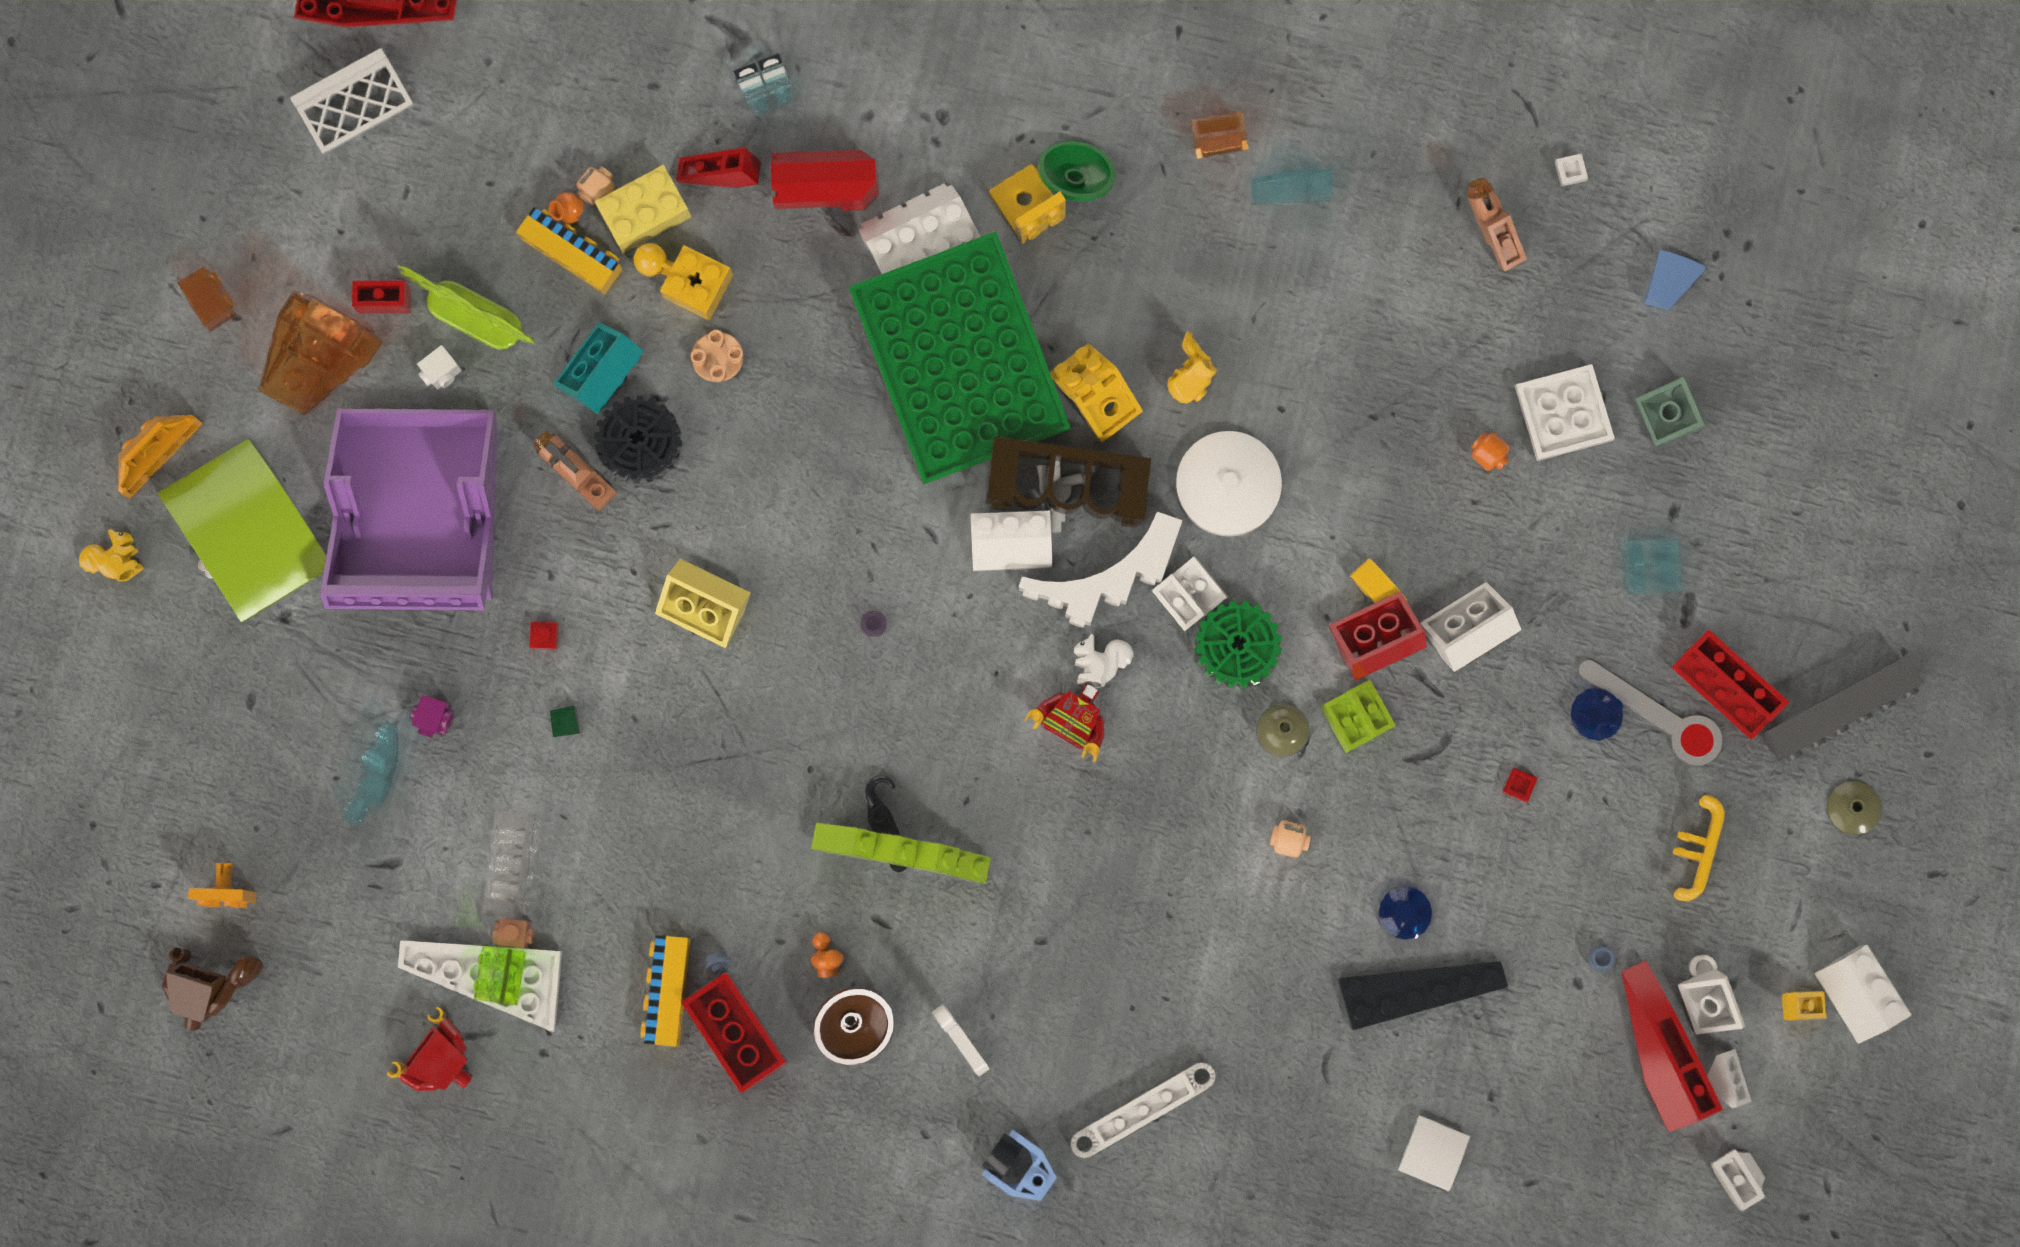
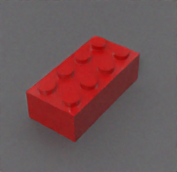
M725 972L681 1002L740 1094L745 1093L788 1063L730 973Z

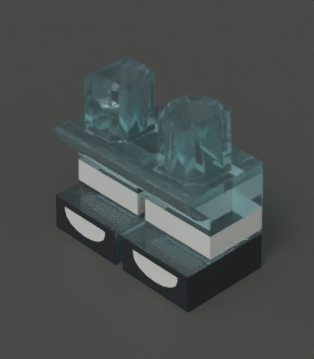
M779 53L758 61L759 69L766 85L763 84L755 63L733 71L747 105H751L756 115L763 114L769 110L766 99L775 96L779 106L792 102L790 83Z

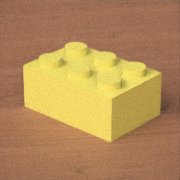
M664 165L595 201L623 254L691 218L686 204Z

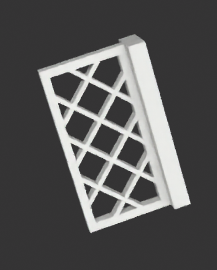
M382 48L290 97L323 155L414 105ZM387 67L391 74L388 85L374 82L376 73ZM359 81L369 84L365 98L352 94L354 84ZM393 81H395L398 88L392 87ZM373 85L387 89L383 103L369 99ZM349 87L347 93H346V92H343V90H345V89H347V88ZM390 91L401 93L406 102L397 107L388 105ZM336 94L346 96L343 110L329 107L332 96ZM350 98L364 101L361 115L346 112ZM326 100L325 105L319 104ZM368 103L382 106L379 117L375 119L364 117ZM314 106L323 108L320 123L309 120L305 111ZM386 108L392 109L385 113ZM328 110L341 114L338 128L324 124ZM345 115L359 119L357 129L352 132L342 129ZM363 120L368 121V123L362 125ZM313 125L319 126L317 132L314 129ZM326 128L337 131L334 141L324 146L320 139L322 129ZM340 133L346 134V135L342 136L341 138H339Z

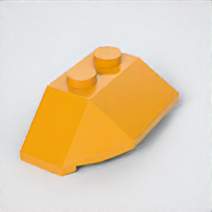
M193 415L155 416L153 419L147 420L141 426V432L135 438L127 440L122 446V451L118 454V491L130 499L203 423Z

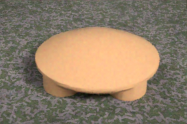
M713 330L701 337L694 345L691 353L692 365L697 374L711 382H723L734 377L739 372L744 358L742 347L737 339L719 330Z

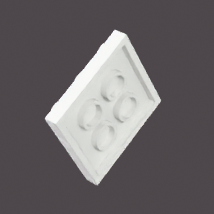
M1592 364L1516 384V393L1537 461L1607 443L1615 439Z

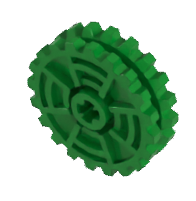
M1235 600L1230 601L1227 607L1223 604L1218 605L1216 608L1217 612L1210 610L1207 613V621L1202 620L1198 628L1201 632L1196 633L1195 642L1199 643V645L1195 646L1194 650L1195 655H1200L1198 664L1200 667H1206L1205 675L1208 678L1214 676L1216 678L1215 683L1218 685L1225 682L1227 683V688L1233 689L1234 685L1237 684L1241 689H1245L1248 683L1251 682L1255 686L1259 684L1260 677L1266 679L1271 673L1269 668L1274 669L1278 663L1275 657H1279L1282 648L1277 646L1282 641V636L1276 634L1279 626L1277 622L1271 623L1270 618L1272 615L1269 612L1263 614L1260 612L1261 606L1257 604L1254 607H1250L1249 601H1243L1242 605H1237ZM1234 639H1239L1238 642L1241 640L1244 642L1242 650L1238 651V647L1233 649Z

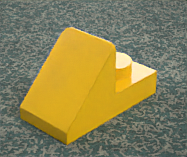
M1824 991L1782 994L1784 1020L1826 1018Z

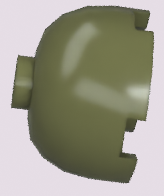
M1288 704L1274 705L1266 709L1260 716L1256 727L1257 739L1261 747L1270 755L1280 758L1292 756L1300 752L1307 743L1310 733L1309 722L1304 713L1295 706Z

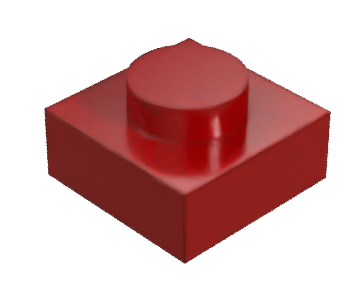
M531 621L529 648L557 650L559 624L557 622Z

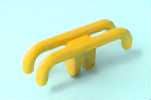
M1704 795L1699 800V805L1711 812V821L1706 838L1678 832L1677 838L1703 847L1702 853L1688 851L1680 847L1673 850L1674 855L1699 862L1692 888L1680 887L1674 891V898L1680 901H1690L1697 898L1703 893L1708 881L1725 817L1723 805L1717 798L1711 795Z

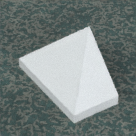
M1736 1049L1716 1055L1707 1076L1717 1097L1732 1108L1751 1102Z

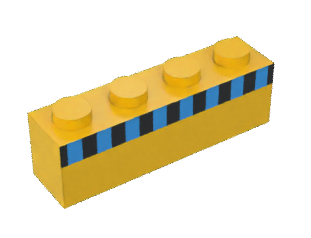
M533 207L516 231L522 241L604 295L622 271L618 263L620 259L609 251H606L604 254L597 249L598 244L588 237L580 238L576 235L577 231L565 222L563 225L557 223L551 217L549 211L544 208L542 211H539Z
M656 935L655 941L651 940L649 956L653 957L652 968L648 967L646 983L650 984L649 995L645 994L643 1010L647 1011L646 1022L642 1021L640 1033L641 1038H644V1044L680 1046L684 1009L681 1002L685 999L691 943L689 938Z

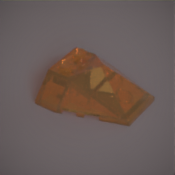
M292 291L278 313L258 390L305 415L330 395L329 392L340 383L344 384L348 381V377L360 367L364 368L369 364L383 342L350 316L310 294Z

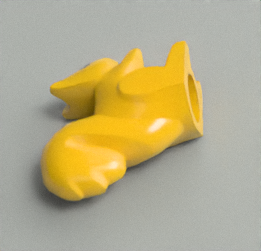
M109 529L108 534L113 546L107 551L97 544L88 545L81 551L79 564L84 571L91 572L92 574L100 571L103 576L116 579L119 582L128 581L144 569L136 560H131V557L139 550L132 545L134 537L126 532H114Z

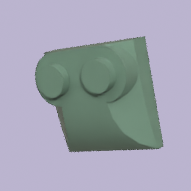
M1686 377L1675 380L1635 399L1656 447L1707 426L1703 412Z

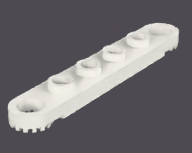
M1197 1063L1080 1130L1071 1139L1073 1153L1080 1158L1091 1157L1207 1090L1215 1081L1213 1068L1206 1063ZM1200 1068L1206 1069L1210 1076L1208 1082L1203 1085L1198 1084L1194 1079L1195 1071ZM1082 1136H1087L1092 1141V1148L1088 1152H1081L1077 1149L1076 1142Z

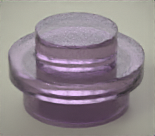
M869 611L863 615L860 626L865 635L879 637L885 632L887 621L882 613Z

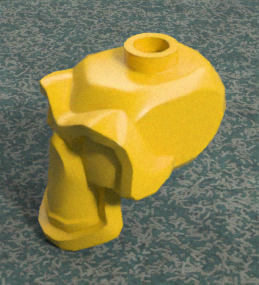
M1190 331L1186 332L1181 344L1183 351L1189 359L1183 363L1184 367L1174 371V374L1169 377L1167 382L1168 392L1173 399L1184 404L1190 403L1193 400L1198 402L1207 393L1205 388L1211 383L1212 377L1218 370L1210 361L1211 357L1201 349L1193 337V333Z

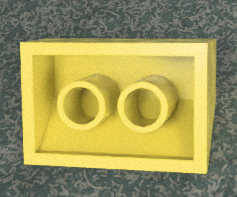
M679 559L666 577L655 614L726 648L745 612L751 592Z

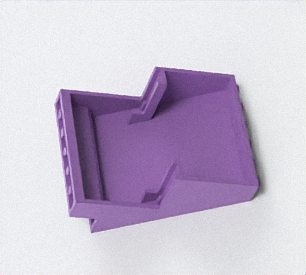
M337 409L324 478L325 491L333 513L320 590L325 609L485 610L486 599H492L498 437V425L494 410Z

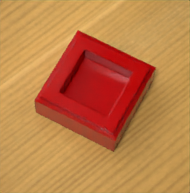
M1512 768L1502 793L1528 803L1538 778Z

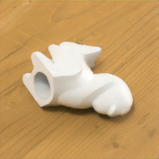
M1090 634L1088 639L1074 647L1075 655L1080 657L1075 660V666L1084 668V673L1078 675L1077 684L1084 686L1088 684L1094 688L1104 687L1116 675L1118 667L1125 668L1127 664L1131 663L1134 656L1132 647L1127 642L1116 639L1107 644L1104 653L1094 650V635Z

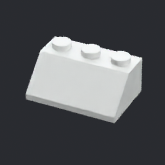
M1050 511L971 514L973 571L1052 568Z
M1487 582L1420 623L1440 657L1454 672L1521 631L1513 608Z
M1868 945L1854 948L1813 973L1857 1044L1889 1030L1911 1016V1013Z

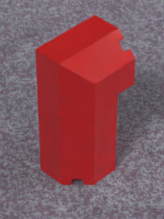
M862 150L778 152L771 155V188L775 191V197H772L774 209L839 207L843 211L865 210L869 203L879 195V174L876 160Z

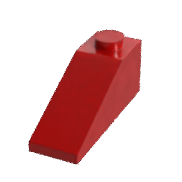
M746 148L679 157L676 182L731 188L758 185L761 161Z

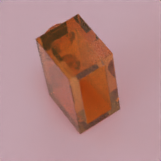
M1242 110L1191 119L1197 159L1248 150Z
M203 266L177 283L202 324L210 332L237 316L233 309L236 303L228 292L224 294L219 287L223 283L215 271L209 272Z

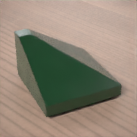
M575 706L550 711L553 738L580 734L577 708Z

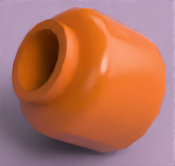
M1484 432L1471 446L1473 449L1471 453L1472 458L1486 471H1491L1495 467L1500 470L1510 460L1507 456L1510 446L1495 432L1489 434Z

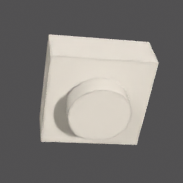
M1582 154L1556 159L1555 165L1561 187L1587 181L1588 176Z

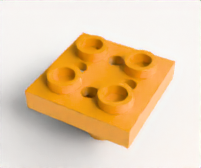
M216 863L215 887H212V889L189 888L188 899L196 900L197 905L204 907H220L221 902H224L223 906L247 908V903H256L257 892L231 888L233 864Z

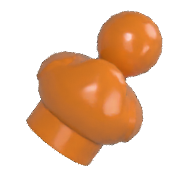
M571 192L560 193L549 204L551 217L556 221L561 220L565 223L578 221L579 216L584 210L583 199Z
M818 932L814 935L812 944L817 951L811 956L810 960L812 966L817 969L818 977L821 978L839 975L838 967L844 959L841 952L827 949L831 939L825 932Z

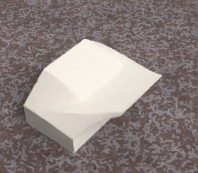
M1733 1149L1711 1163L1715 1175L1740 1211H1744L1765 1198L1762 1192L1765 1176L1750 1152L1739 1153L1736 1149Z

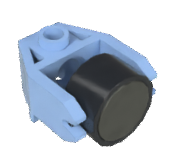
M1013 1129L1009 1135L1006 1133L1002 1135L982 1165L986 1168L982 1176L1014 1197L1042 1200L1057 1178L1043 1150ZM1026 1147L1032 1156L1033 1164L1019 1183H1006L1001 1180L1022 1148ZM1035 1176L1042 1177L1043 1183L1036 1186L1033 1183Z

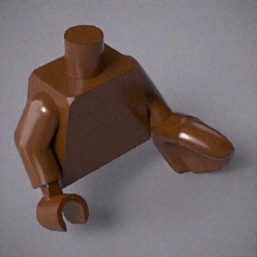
M175 947L171 949L169 956L173 963L169 964L162 983L163 991L169 1001V1010L173 1014L185 1017L184 1027L186 1029H200L201 1022H205L210 1017L220 1013L228 1004L237 988L248 985L258 977L264 967L262 961L257 957L242 956L229 972L226 979L224 975L187 964L191 958L190 950L183 949L181 952V948Z

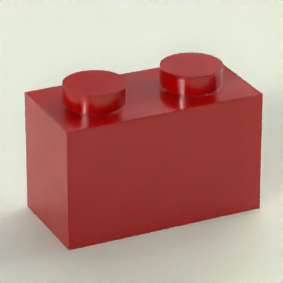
M405 280L352 281V307L358 314H411V287Z

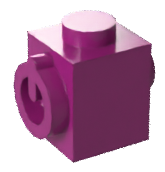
M421 695L419 704L415 705L410 715L411 725L418 728L417 733L432 738L434 734L445 735L452 724L454 710H451L452 706L446 702Z

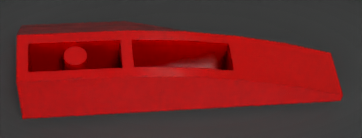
M297 0L294 19L346 28L454 21L457 0Z
M1645 960L1621 971L1643 1080L1667 1131L1671 1132L1699 1122L1722 1111L1723 1107L1681 1022L1647 961Z

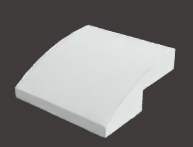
M1196 556L1192 557L1175 573L1169 575L1152 590L1184 631H1187L1204 618L1210 610H1214L1228 598L1227 594Z
M1419 1115L1398 1170L1449 1191L1461 1164L1470 1136Z

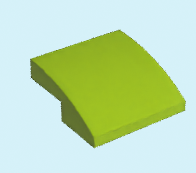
M1371 680L1350 689L1346 693L1320 706L1345 753L1396 726Z

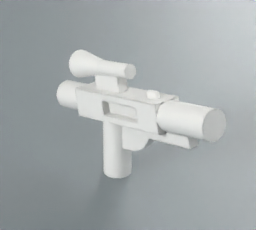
M1056 461L1053 493L1057 500L1065 504V501L1070 497L1071 486L1082 484V476L1079 473L1060 478V461ZM1039 465L1036 466L1039 476L1040 495H1043L1047 466ZM1050 508L1051 533L1062 532L1061 522H1065V514L1055 512Z

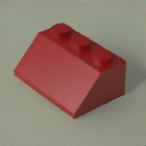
M1401 591L1329 624L1342 659L1355 681L1427 648L1425 631Z

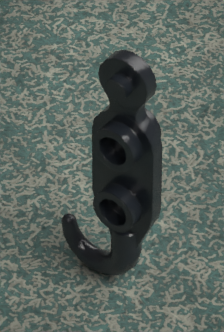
M875 776L870 779L865 789L867 817L871 829L876 833L901 836L890 810L877 798L875 793V787L879 783H886L892 789L896 786L893 780L887 776ZM890 864V867L895 872L900 873L907 869L904 866Z

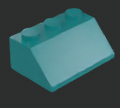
M598 322L552 385L583 407L599 414L607 406L615 390L623 384L624 378L629 371L637 365L644 351L623 333Z

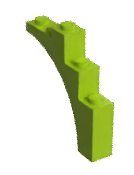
M816 823L811 846L813 850L829 854L904 866L986 884L991 857L967 852L944 844L917 841L897 835L881 834L860 828Z

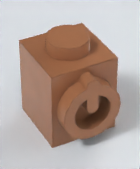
M501 918L496 920L493 929V943L502 947L529 949L530 943H533L535 933L532 922Z

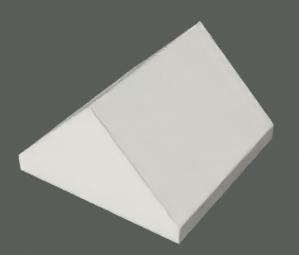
M1714 969L1678 984L1696 1035L1745 1027L1728 978L1720 971Z

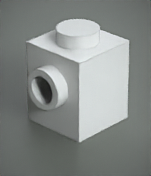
M442 345L417 363L422 370L418 375L427 386L432 383L437 390L440 387L445 388L455 380L454 377L462 371Z

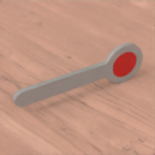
M1585 660L1579 665L1578 672L1583 679L1671 735L1672 749L1682 762L1692 766H1702L1712 762L1719 755L1723 743L1722 734L1719 727L1711 719L1701 715H1692L1681 719L1596 662Z

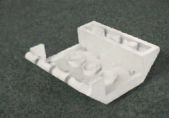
M945 183L928 191L929 196L926 197L923 193L905 202L907 207L902 208L901 205H898L882 213V219L879 220L876 216L861 224L862 228L859 229L860 235L867 249L870 250L881 274L981 237L961 197L952 185L948 187Z

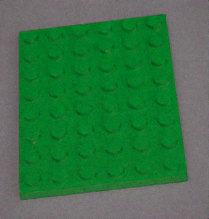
M997 231L848 287L923 485L990 460L994 437L1038 442L1071 429Z

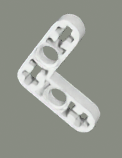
M942 1004L932 1011L939 1024L949 1034L976 1074L980 1077L990 1068L947 1007Z

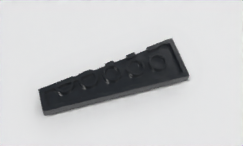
M1501 961L1337 979L1352 1031L1508 988Z

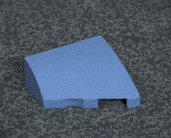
M1660 249L1643 304L1669 311L1697 278L1702 275L1706 266Z

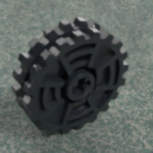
M637 395L636 400H631L628 396L624 398V403L620 404L617 401L612 403L613 409L611 411L606 409L603 412L604 420H598L597 426L600 431L595 432L594 435L597 443H599L595 445L598 454L601 455L600 460L604 466H608V470H610L612 475L616 476L619 474L621 480L625 482L631 478L634 484H640L641 479H646L647 483L653 482V477L656 475L659 478L665 476L663 471L665 469L671 470L674 467L672 464L673 459H679L680 456L677 448L682 447V440L679 437L682 434L681 429L676 424L677 420L673 413H669L667 406L663 403L658 406L656 399L650 398L648 401H645L644 397ZM641 435L644 441H639L636 445L633 438H639Z

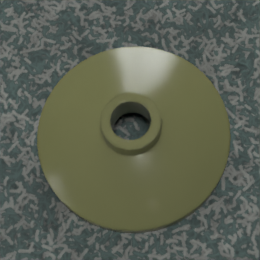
M1848 781L1838 785L1829 795L1827 813L1832 824L1840 831L1853 835L1862 834L1871 830L1877 824L1881 815V802L1877 793L1869 785L1859 781ZM1854 802L1860 804L1861 809L1859 812L1853 810L1852 805Z

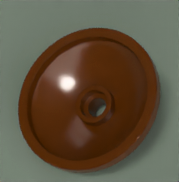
M860 987L847 988L833 994L820 1006L813 1024L814 1039L820 1051L834 1062L846 1065L863 1063L875 1057L887 1045L893 1031V1015L887 1002L878 993ZM848 1016H853L850 1021H845Z

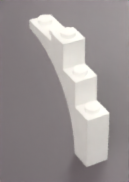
M1157 512L1148 532L1138 546L1122 561L1106 571L1085 579L1067 582H1047L1022 577L1019 591L1023 592L1022 596L1037 601L1038 597L1048 600V605L1058 609H1062L1063 606L1068 607L1065 617L1070 619V624L1084 628L1085 624L1091 626L1100 597H1104L1106 603L1114 606H1119L1120 603L1126 605L1136 575L1140 576V581L1146 584L1155 585V582H1162L1182 520Z

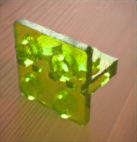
M483 946L478 956L479 969L477 979L473 985L474 999L517 1006L526 952Z

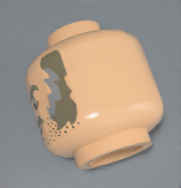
M589 167L576 184L579 190L577 195L589 205L594 206L596 200L614 191L615 185L611 180L613 175L603 167H600L599 170Z
M1282 820L1279 825H1274L1270 845L1274 846V851L1277 854L1297 858L1301 855L1302 850H1308L1311 835H1306L1305 825Z

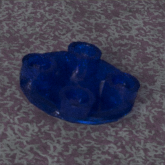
M1598 688L1586 689L1576 697L1571 706L1570 716L1572 724L1578 733L1587 739L1596 741L1609 739L1617 733L1622 725L1623 703L1607 690Z
M1402 886L1386 893L1380 903L1378 916L1386 932L1395 938L1408 940L1417 938L1426 931L1431 923L1432 908L1424 893L1413 887Z

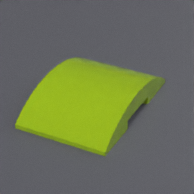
M249 439L157 493L241 623L324 573L326 554L281 484Z

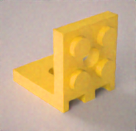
M1030 164L988 190L989 195L1021 244L1025 243L1026 239L1032 240L1036 238L1049 225L1051 227L1055 226L1066 217V200L1062 193L1058 192L1053 196L1051 191L1041 181L1033 164ZM1020 194L1030 195L1032 198L1030 204L1026 206L1020 205L1017 202V197Z
M1089 343L1077 349L1072 356L1059 363L1050 372L1054 384L1075 402L1096 438L1101 443L1143 412L1117 367ZM1114 402L1112 409L1104 412L1106 405Z

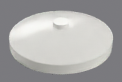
M1235 431L1213 433L1194 443L1182 458L1176 477L1177 497L1184 513L1199 528L1219 536H1239L1260 527L1275 510L1282 488L1280 468L1271 451L1256 438Z

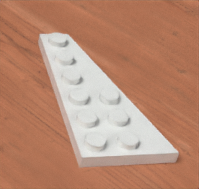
M400 940L398 968L555 1032L562 951Z

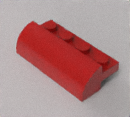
M1709 629L1696 639L1671 667L1750 740L1789 703L1787 699Z

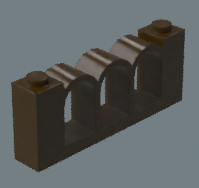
M994 437L991 446L985 503L991 504L990 507L993 509L1005 510L1006 506L1011 507L1013 502L1019 507L1034 509L1046 501L1050 508L1061 514H1071L1083 506L1084 510L1092 517L1107 519L1115 515V521L1121 522V526L1134 528L1137 527V524L1141 525L1145 518L1151 458ZM1019 456L1048 460L1044 493L1037 499L1023 497L1016 488ZM1056 461L1084 465L1081 496L1079 501L1073 504L1061 503L1053 493ZM1092 466L1120 470L1117 502L1110 509L1098 508L1090 499L1089 489Z

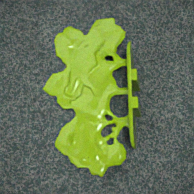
M397 265L403 270L400 272L405 278L422 289L429 290L427 307L430 313L452 328L498 350L508 349L515 345L518 340L526 343H535L531 336L522 331L521 322L512 311L457 282L449 280L435 284L410 268Z

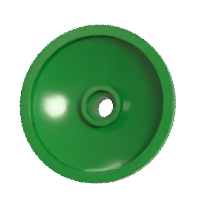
M1079 141L1058 142L1047 147L1039 158L1038 174L1041 181L1053 193L1061 192L1065 199L1082 202L1095 200L1106 195L1114 184L1115 168L1112 161L1104 152L1090 144Z

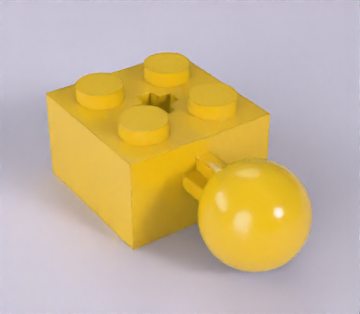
M654 243L641 245L635 251L633 258L635 268L642 275L652 277L661 273L667 276L660 289L664 299L709 321L733 277L730 267L683 245L675 263L667 260L665 251ZM697 279H700L702 283H696L693 287L692 282Z

